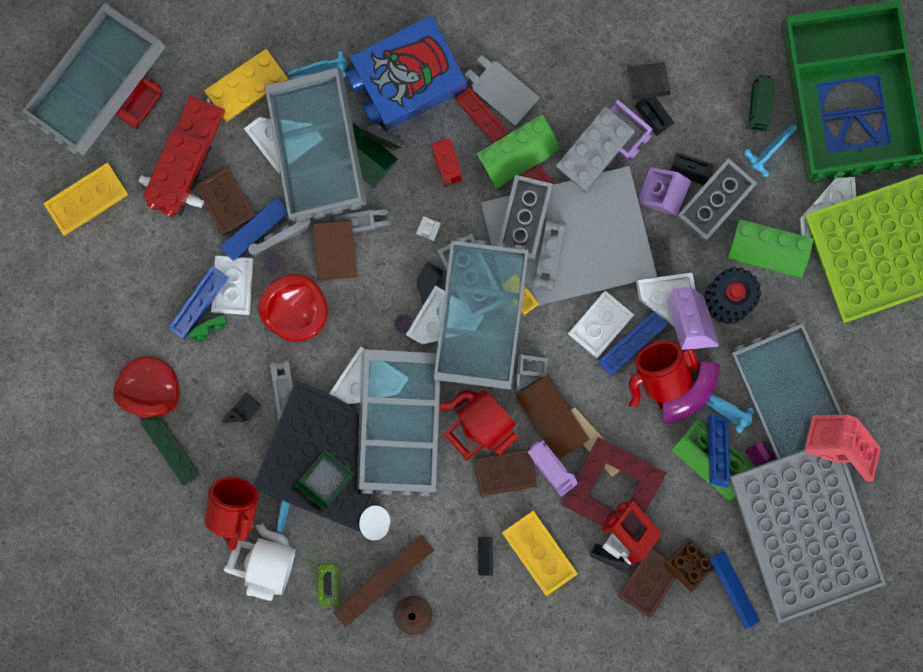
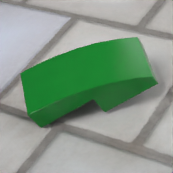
M226 316L216 317L202 323L189 333V338L195 339V342L206 340V336H210L209 328H212L213 331L224 329L223 325H228Z

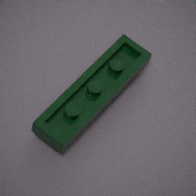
M160 416L148 417L140 422L183 486L200 475Z

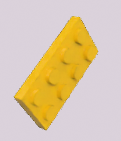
M265 49L205 89L204 93L213 105L225 109L223 119L225 122H228L265 97V86L288 81V78L269 51Z
M107 162L43 204L62 234L66 236L129 194Z
M534 511L502 532L546 596L578 574Z

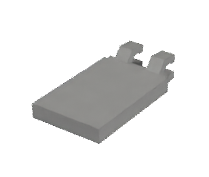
M481 55L477 59V64L485 71L478 77L469 69L464 74V77L473 84L471 87L476 95L516 127L538 102L540 97L499 62L493 61L491 63Z

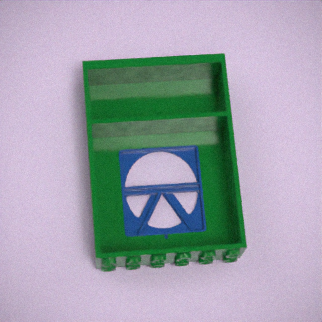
M900 0L786 16L781 24L806 180L820 182L826 177H831L833 180L835 178H842V175L846 174L854 177L866 171L869 174H875L886 168L888 171H895L901 166H906V168L918 167V164H921L923 161V132ZM848 81L860 82L868 86L877 95L881 104L824 113V103L829 92L835 86ZM882 113V121L878 131L873 129L863 115ZM853 117L871 137L870 140L861 144H848L844 142ZM845 118L838 136L835 137L829 131L825 121Z

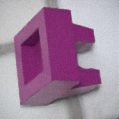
M766 441L759 442L746 449L754 466L769 460L773 455L772 451L767 452L765 449Z

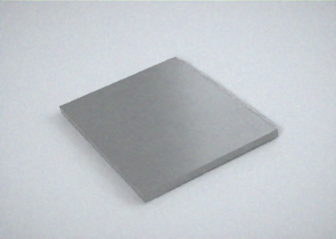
M630 166L601 173L586 192L571 180L553 185L535 261L528 260L525 282L527 289L538 301V306L636 283L637 280L657 277ZM510 196L481 202L491 246H495V242L499 243ZM547 219L553 220V223H566L553 290H548L547 287L540 286V288L534 287ZM551 230L550 235L558 236V231ZM494 254L501 284L514 274L521 280L523 258ZM542 274V279L549 280L550 275ZM504 298L507 303L508 314L517 312V306L510 298Z
M804 449L730 476V482L778 624L886 585L847 463H836L809 454Z

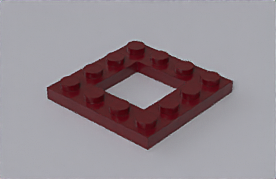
M597 437L576 477L578 484L569 490L562 505L604 527L606 520L616 511L588 496L607 463L640 481L630 501L634 500L641 510L646 513L666 472ZM629 511L621 522V526L632 538L640 524V520L632 511Z

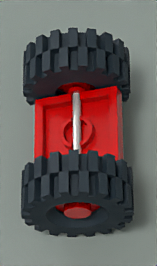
M731 267L730 269L723 270L708 286L704 296L711 317L717 319L718 322H725V324L736 323L745 318L760 301L761 285L760 282H757V277L753 276L751 271H746L742 267Z

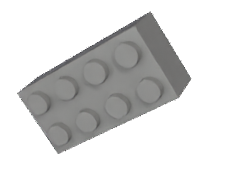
M605 107L556 165V168L586 192L634 135L635 130Z
M728 158L678 214L676 219L705 243L751 192L757 182Z
M515 175L499 243H505L507 248H514V245L526 246L525 250H529L528 260L535 261L553 190L552 183Z

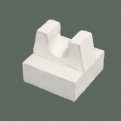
M423 216L416 234L434 241L441 223Z

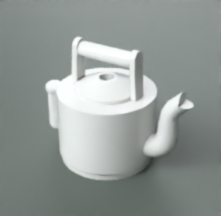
M262 522L261 525H255L258 533L265 539L258 538L256 544L238 540L237 547L231 552L224 571L245 579V586L248 587L246 591L247 596L272 601L274 594L283 595L296 549L289 546L288 539L283 534L267 530ZM241 547L251 549L244 562L245 572L234 569Z

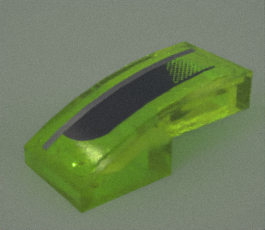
M318 564L319 606H338L337 564Z

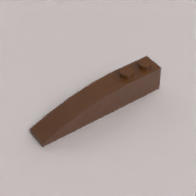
M420 536L333 612L334 615L347 627L432 553L434 549L423 536Z

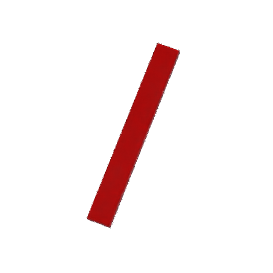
M470 87L455 98L457 103L493 143L510 134ZM539 165L522 174V177L554 185V182Z

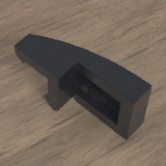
M429 262L426 263L417 278V288L420 291L423 304H425L444 272Z
M245 393L221 422L248 421L261 404L248 393Z

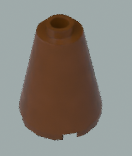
M419 596L405 597L395 608V623L404 633L411 635L420 634L432 622L431 606L425 599ZM409 613H414L416 618L410 620L408 618Z

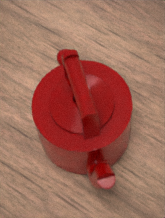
M658 341L643 348L636 357L637 372L629 379L628 387L632 394V399L628 406L635 407V409L641 399L639 389L641 383L646 395L656 401L660 409L663 408V402L675 400L686 394L693 382L691 371L700 368V363L697 360L694 349L681 350L678 344L671 341Z
M464 390L457 394L450 402H441L442 406L439 410L449 411L469 401L456 413L459 419L443 434V437L450 441L464 457L465 461L483 447L488 451L492 448L498 455H501L518 438L512 431L513 427L516 426L515 422L486 390L479 393L472 390ZM460 424L465 436L470 441L479 444L471 452L452 433Z
M224 477L213 482L208 491L204 523L211 532L223 537L230 551L236 549L238 539L245 541L247 534L253 529L258 504L256 488L244 479Z

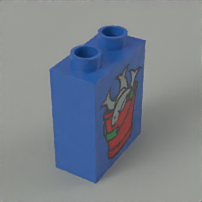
M432 15L351 56L350 60L353 69L345 72L355 93L365 89L371 102L363 105V108L372 126L382 122L386 131L467 89V81Z

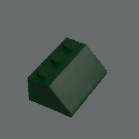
M353 124L362 179L375 188L398 159L356 124ZM346 131L329 148L330 153L338 160L351 158ZM348 165L347 167L353 171V166Z

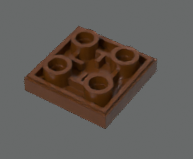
M690 538L663 564L690 592L714 569L710 558Z

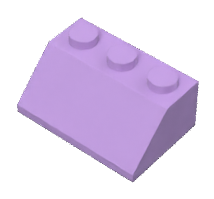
M691 287L673 288L667 303L681 350L718 347L719 343L704 295Z

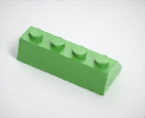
M540 115L478 152L477 159L494 187L498 189L513 180L515 175H522L562 150L544 116Z
M739 219L736 224L728 259L802 278L810 257L814 238Z
M697 419L671 451L709 483L708 426L700 419ZM729 445L730 476L755 467ZM731 482L727 488L710 484L729 501L735 497Z

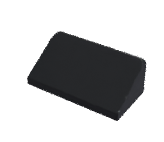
M653 93L648 94L634 106L652 128L656 136L674 124V121Z
M676 152L670 171L678 172L692 182L705 185L713 164Z
M478 537V575L480 576L493 575L492 537Z
M595 543L590 557L623 572L627 571L629 564L624 561L623 557L620 556L617 559L602 548V545Z

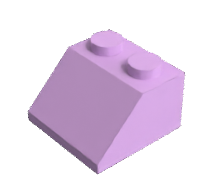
M650 167L639 194L638 202L660 212L678 216L691 180L678 172Z

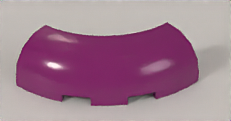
M701 362L700 373L694 386L683 396L672 401L663 402V424L684 420L699 411L709 401L717 386L720 364Z

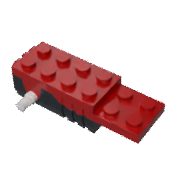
M191 95L189 96L175 129L173 128L151 178L143 175L139 178V183L147 186L142 197L147 202V207L155 211L158 210L172 218L176 214L182 216L187 204L202 208L204 200H200V198L191 194L199 178L200 171L203 169L204 161L206 162L208 153H210L212 148L210 145L224 116L225 109Z

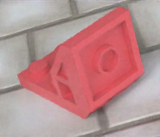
M813 415L805 451L836 463L851 462L865 481H873L881 447L861 421L850 415Z

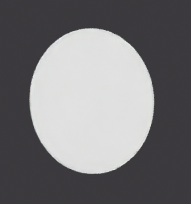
M380 506L367 508L360 517L359 526L361 533L369 540L383 538L389 531L390 526L388 512Z

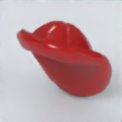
M289 274L274 280L268 285L260 297L258 311L261 321L271 332L286 341L302 342L311 339L321 331L327 319L328 306L322 291L313 280L304 275Z
M152 356L140 357L127 363L121 370L113 388V398L121 409L141 418L166 415L173 411L179 402L178 378L172 367L163 360Z

